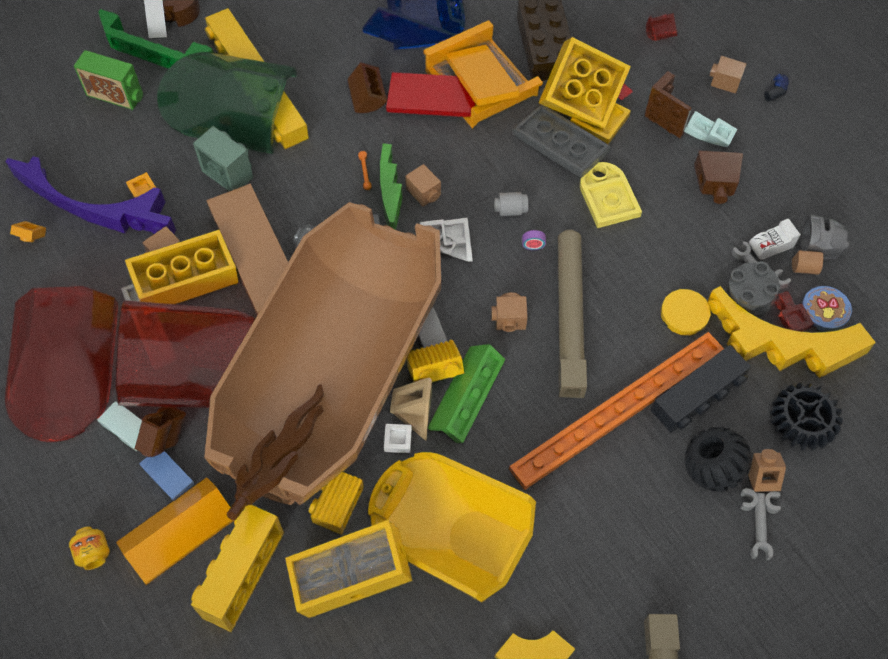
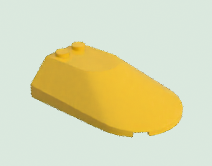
M432 452L415 453L414 457L404 461L398 460L383 473L372 491L368 514L371 516L372 526L389 520L399 528L406 558L409 563L474 599L483 602L506 586L533 536L536 501L522 491L445 456Z

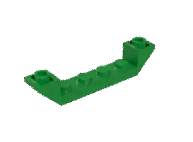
M102 9L98 11L112 49L184 75L213 67L216 64L213 49L207 45L193 42L184 54L178 50L164 47L159 43L147 41L142 37L127 34L124 32L119 15Z

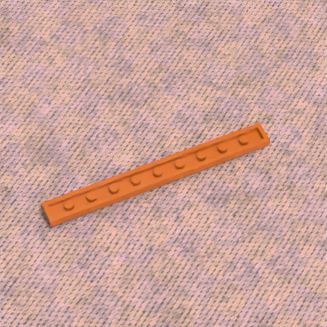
M707 332L510 465V472L523 489L526 490L653 403L677 383L724 350V348Z

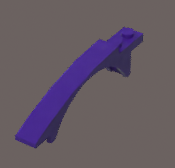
M33 156L29 163L7 158L5 161L12 174L25 186L55 206L88 222L126 234L129 226L135 230H145L153 234L165 226L173 234L176 231L172 218L160 214L166 202L159 188L154 187L136 198L119 203L88 204L72 200L55 190L49 184L46 170L41 167V161L38 157Z

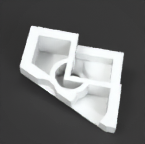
M468 218L420 222L421 225H430L440 230V252L467 262H473Z

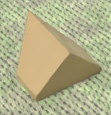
M425 378L393 389L390 413L394 414L406 425H412V430L425 441L427 440L432 399V379Z

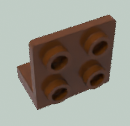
M667 71L652 86L644 116L666 129L670 134L681 138L692 108L671 95L674 90L673 81L675 75Z

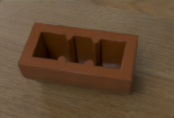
M360 62L347 80L355 113H369L381 108L387 102L379 67Z

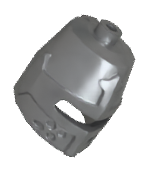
M810 214L806 218L802 229L800 250L822 252L823 259H837L849 246L846 226L836 220L827 219L824 221L823 217Z

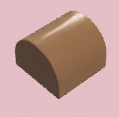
M800 250L792 258V271L794 273L819 275L822 270V252Z

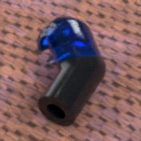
M778 74L774 77L773 80L776 81L774 82L775 88L764 92L766 101L770 102L787 93L789 79L786 75Z

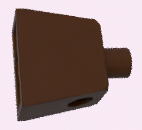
M699 151L694 168L701 193L713 195V201L717 204L726 203L728 196L734 195L739 184L743 153Z

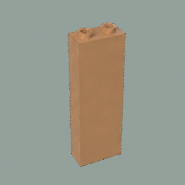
M251 184L206 201L217 229L220 230L255 313L258 315L288 261Z

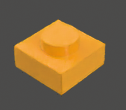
M147 172L126 182L134 198L154 187L156 188Z
M24 221L11 225L10 234L20 237L22 241L34 242L35 239L45 237L46 227Z

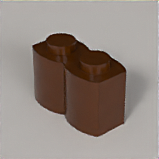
M168 405L159 408L157 413L144 416L134 449L140 451L146 457H155L162 454L166 448L175 446L179 442L186 412Z

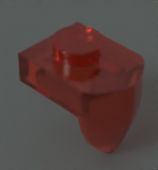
M674 13L652 18V15H650L645 28L648 37L656 41L677 36Z

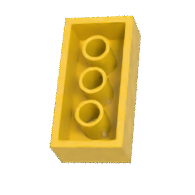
M220 230L125 260L144 314L238 283L236 266Z
M254 505L246 506L237 520L234 521V529L230 535L227 534L224 537L220 546V554L216 560L213 559L206 570V579L202 586L198 585L191 598L193 601L191 606L202 619L229 632H232L284 535L278 517Z

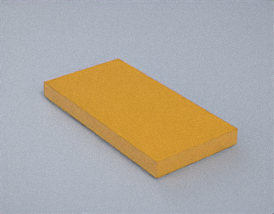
M487 45L446 53L447 62L477 106L519 97L518 87Z

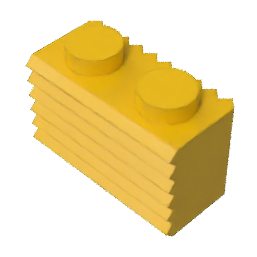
M451 339L449 342L436 343L435 346L431 344L430 347L426 346L420 350H412L406 359L413 382L425 378H430L432 382L464 374L462 357L454 341Z
M342 472L321 489L323 491L319 499L314 498L310 505L309 513L311 514L312 523L342 535L363 491V480Z

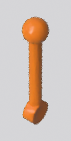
M360 151L358 158L362 163L363 188L370 190L372 184L369 182L366 166L367 153Z

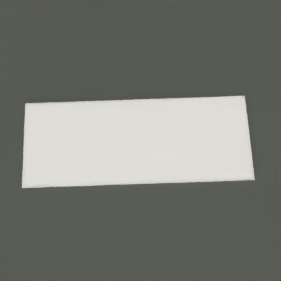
M144 0L149 38L167 37L163 1Z

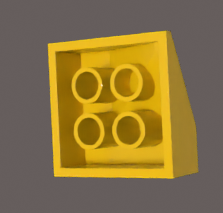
M571 37L563 43L538 103L558 113L605 128L631 66Z

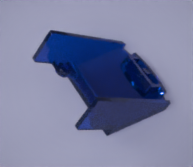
M387 0L388 9L378 7L362 27L363 33L392 42L394 50L433 46L460 34L464 30L465 13L462 0Z

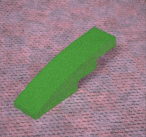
M383 143L380 160L382 204L387 226L396 230L403 199L402 184L397 183V164L392 163V144Z

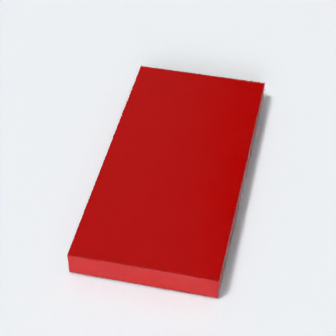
M392 72L386 105L387 112L471 117V108L475 107L476 104L457 76Z

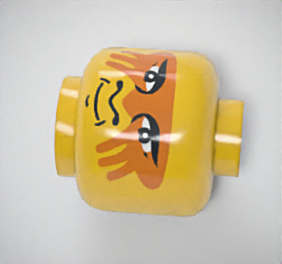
M90 526L77 530L76 535L69 542L75 565L83 567L85 570L102 566L110 554L104 532L99 529H92Z

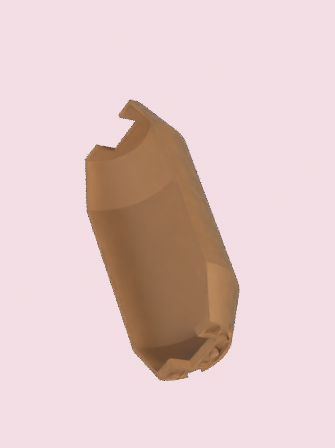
M348 202L303 236L210 397L204 458L212 467L221 474L230 475L233 479L237 478L239 469L244 464L247 465L250 471L252 454L258 443L271 430H274L277 438L288 416L313 397L319 384L323 387L324 396L318 405H322L324 412L317 417L310 438L296 451L299 456L298 460L292 465L281 482L263 495V497L283 504L292 505L294 502H297V504L301 505L357 460L440 293V230L430 225L424 226L417 223L415 225L416 236L409 232L397 231L387 225L375 224L372 209L367 206ZM305 416V417L303 418V420L301 421V423H300V425H299V427H298V430H299L300 427L302 426V424H303V422H304L306 416Z

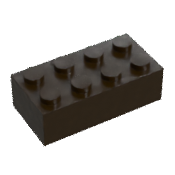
M518 0L517 21L531 79L538 76L541 81L548 80L563 43L571 38L562 1Z

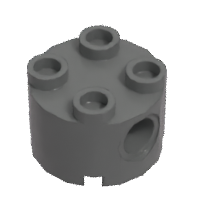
M766 262L745 263L731 272L727 294L747 312L757 318H761L768 314L775 304L780 287L779 279Z

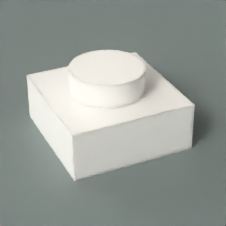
M386 424L384 452L410 453L412 425Z

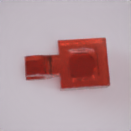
M788 291L778 295L779 298L776 299L775 305L781 310L778 317L785 329L802 332L814 325L803 304L795 305Z

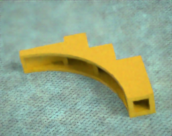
M721 286L712 290L707 301L711 312L716 314L721 320L724 330L731 334L727 342L728 346L731 345L745 361L766 352L769 361L776 365L779 371L805 359L808 368L815 372L818 378H821L866 355L876 343L861 323L838 331L822 333L799 332L772 325L739 306Z

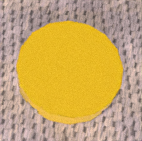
M679 289L671 292L665 297L661 306L663 322L665 321L672 332L680 335L691 336L703 330L711 316L707 300L699 293L688 289Z

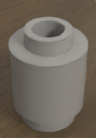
M521 192L498 193V198H494V211L499 212V216H516L528 213V196Z

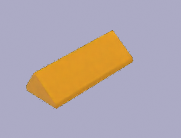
M206 477L116 543L125 558L147 585L232 523L234 520L227 517V512L231 507L218 488Z

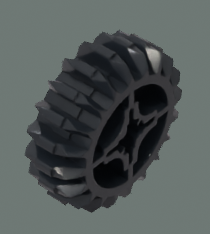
M801 382L796 384L795 387L790 385L785 390H781L777 395L778 397L772 402L773 407L770 410V414L773 416L771 424L778 425L775 428V433L782 432V441L789 439L791 447L799 444L801 451L805 450L807 446L813 451L818 447L822 449L828 443H832L836 439L835 436L841 431L840 425L843 423V418L839 417L842 409L835 407L838 400L829 399L831 392L824 394L821 392V386L813 389L812 383L804 387ZM809 413H811V415L808 418L806 417L803 420H801L804 415L807 416Z

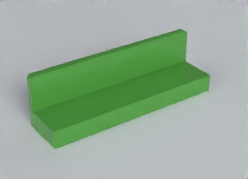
M490 344L471 346L462 361L464 374L453 378L428 426L430 431H443L456 443L464 442L505 361V358Z

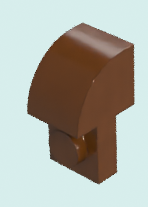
M162 0L165 21H176L178 27L192 23L199 15L200 6L198 0Z

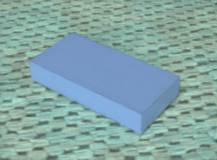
M165 451L155 457H146L139 463L145 472L173 501L195 485L191 478Z

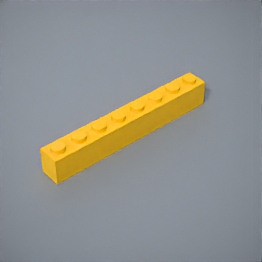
M229 8L205 17L207 23L205 31L208 38L214 40L217 52L224 55L223 59L227 67H232L236 81L243 84L242 88L247 97L251 96L256 112L260 111L262 113V120L266 127H271L275 141L277 143L281 142L284 149H287L309 139L307 124Z

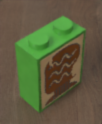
M84 50L74 65L86 96L132 110L141 101L143 91L133 64Z

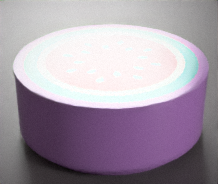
M538 230L527 231L522 236V245L528 250L542 249L546 245V235Z

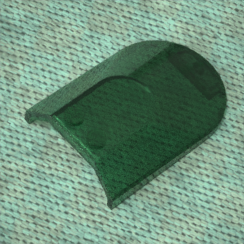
M200 52L190 54L175 62L161 79L157 93L159 111L164 120L174 130L184 135L200 138L214 126L219 131H225L237 144H243L247 149L273 154V130L276 114L286 81L291 76L296 77L297 71L295 67L217 53Z

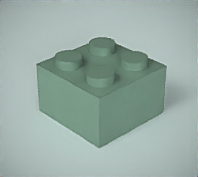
M213 126L193 143L202 172L229 192L245 186L253 179L248 150L243 144H237L225 131H219Z

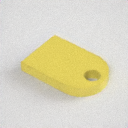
M598 162L580 179L581 193L597 228L641 217L642 210L625 174L617 166L607 162ZM602 172L605 176L596 177L593 173Z

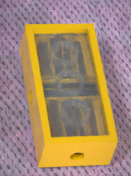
M389 520L285 558L296 611L308 618L413 581L399 528Z

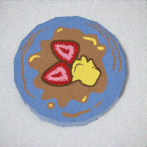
M818 286L805 294L801 303V314L810 326L813 325L822 332L840 330L850 320L852 308L847 296L838 289L830 286Z

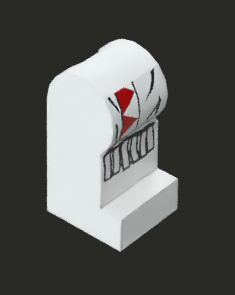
M786 219L781 221L779 226L754 236L749 241V245L758 258L763 260L793 248L801 234L791 221Z

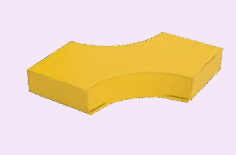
M555 631L537 640H526L513 633L496 653L495 658L568 659L575 651V648Z

